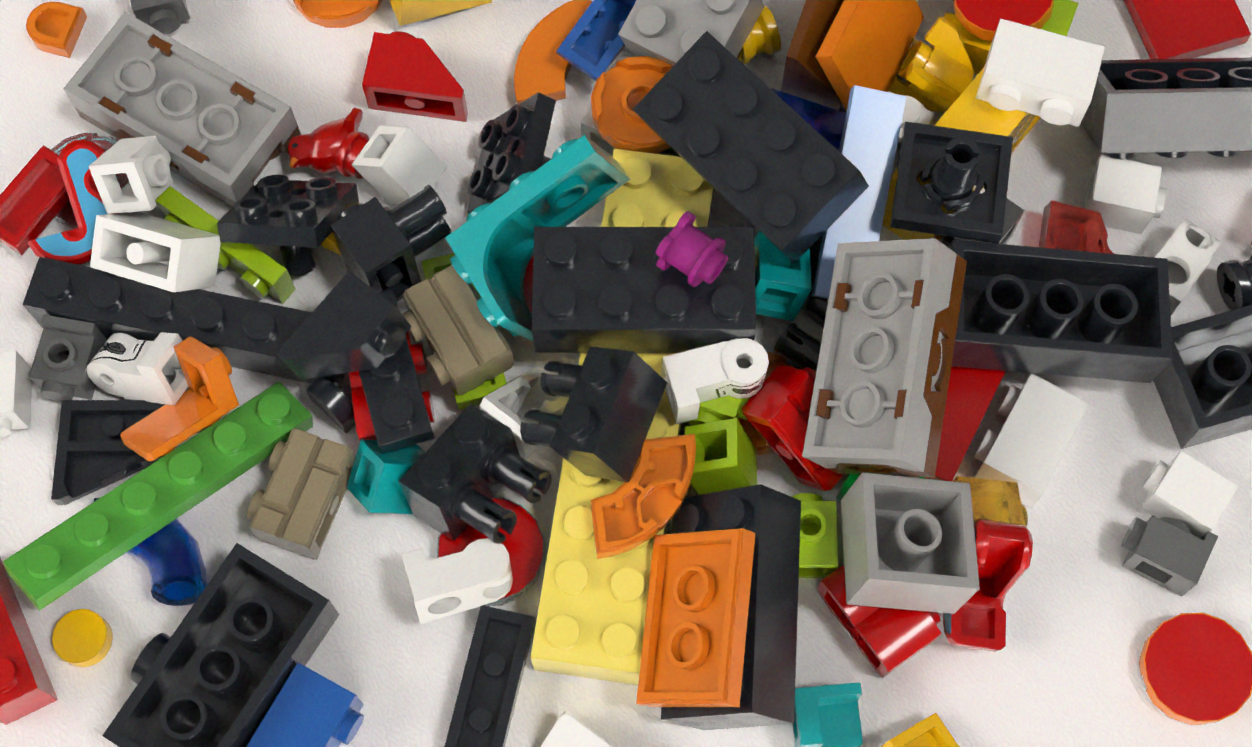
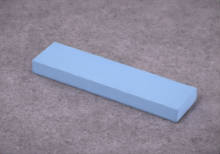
M857 85L853 86L850 90L839 152L860 170L869 187L823 234L811 294L813 297L829 299L838 243L879 241L907 96Z

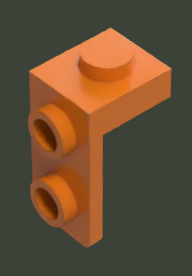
M192 336L173 347L189 390L183 393L175 406L165 404L121 432L120 436L124 445L147 461H154L160 456L167 455L178 444L203 428L213 425L223 415L239 406L229 375L232 374L231 364L224 353L217 347L210 348Z

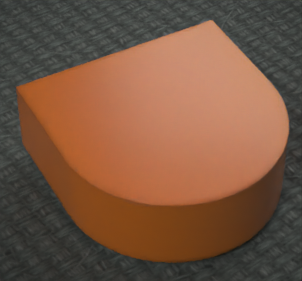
M46 2L37 6L29 14L26 29L33 43L40 50L70 58L87 15L81 7L61 2Z

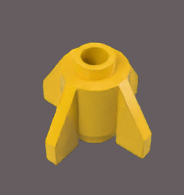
M940 16L925 35V40L931 43L930 46L923 41L913 39L907 52L908 55L898 72V75L904 78L906 83L895 77L889 92L902 96H911L922 103L929 111L946 112L972 82L975 69L957 27Z

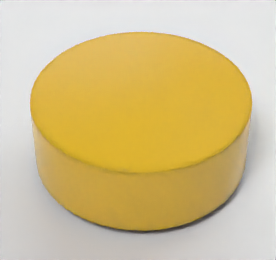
M77 609L65 614L56 624L52 635V644L57 655L76 667H89L100 662L108 654L113 640L112 629L109 623L99 614L89 609Z

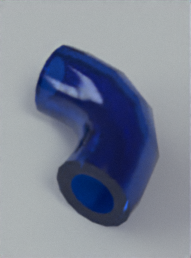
M178 518L126 552V554L141 560L149 569L151 594L160 603L171 606L193 604L208 585V576L198 541Z

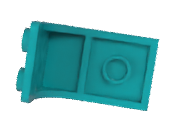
M585 135L559 146L554 151L551 160L536 171H530L517 177L510 184L509 191L493 203L483 204L474 209L467 216L466 223L445 237L455 253L450 258L454 269L467 284L473 283L481 296L476 301V304L484 318L495 328L499 325L506 328L514 337L521 335L533 341L532 314L525 301L523 287L526 268L534 254V227H566L630 180L621 164Z

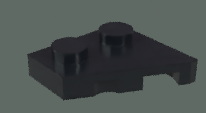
M62 400L51 500L57 505H67L141 471L164 457L160 456L154 461H147L124 445L120 434L165 404L152 403L145 400Z

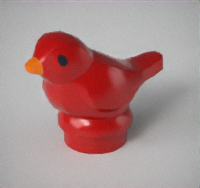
M354 107L346 118L325 123L310 134H301L293 137L287 149L290 167H311L316 172L324 174L339 171L345 177L364 178L352 166V163L369 141V136L366 133L358 132L363 118L362 110Z

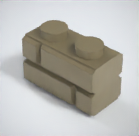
M453 265L434 274L430 280L425 279L405 290L403 297L408 311L402 313V315L412 326L409 333L414 341L418 342L425 338L434 353L426 357L441 386L451 382L457 394L464 395L482 385L485 380H491L512 368L514 360L511 348L499 328L493 327L484 318L476 304L480 297L472 284H467L459 276Z
M296 428L292 429L287 442L279 441L271 454L269 471H272L273 474L266 490L258 489L255 492L247 510V519L251 521L249 528L256 538L268 544L317 560L347 491V483L356 457L353 450L345 445L321 439L308 432Z

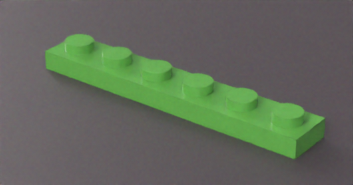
M280 381L4 560L6 572L40 611L269 457L279 441L287 442L292 429L296 428L306 432L312 428V414Z

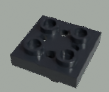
M538 92L520 104L514 105L510 110L497 118L489 120L484 125L478 140V146L482 149L478 167L473 171L468 182V193L471 194L467 213L470 214L474 209L483 204L493 203L509 191L510 184L517 177L530 171H536L551 160V158L544 156L556 100Z
M905 121L890 228L999 244L1003 235L1013 137ZM921 177L922 182L927 181L929 178L931 184L921 185L918 183L917 178ZM984 187L985 192L980 193V190ZM946 204V210L955 209V212L946 214L942 211L941 206Z
M285 175L263 177L217 222L220 242L279 245L282 266L287 269L289 275L299 276L310 273L316 267L312 248H318L332 233L330 225L338 220V217L344 210L357 204V202L359 203L356 183L336 182L331 177H319L309 181L289 180Z

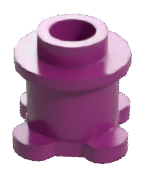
M687 211L681 216L672 231L659 244L656 250V255L659 256L656 266L665 271L672 265L688 276L687 282L692 287L698 286L702 281L711 284L719 276L727 263L728 256L723 253L726 242L721 237L712 239L693 226L696 216Z

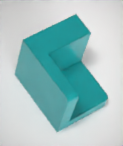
M361 439L346 488L368 512L413 514L398 481L420 459L425 451L415 444L382 454L377 440Z
M861 683L795 688L794 724H792L795 747H860L863 744L858 700L862 696Z

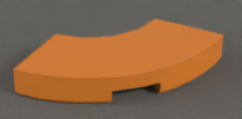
M572 0L561 5L545 16L530 32L522 45L515 66L514 88L517 104L538 92L556 101L566 99L565 80L572 64L556 54V51L592 3L591 0Z
M695 434L645 439L629 482L623 483L611 494L591 500L597 559L612 557L640 546L661 531L673 518L683 503L692 481L696 455Z

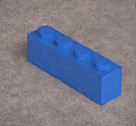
M298 662L247 747H339L341 742L348 745L357 734L363 722L364 715L360 713V710L364 704L356 694Z

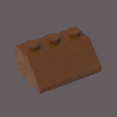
M806 0L786 55L780 98L793 110L836 122L842 102L815 56L844 0Z

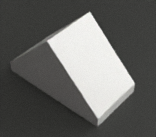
M539 367L533 368L485 396L479 405L481 411L511 428L520 456L525 460L539 446L526 444L521 437V422L539 425L538 421L525 419V413L536 409L542 412L562 415L569 397L549 396L544 393L541 387V373L545 372Z

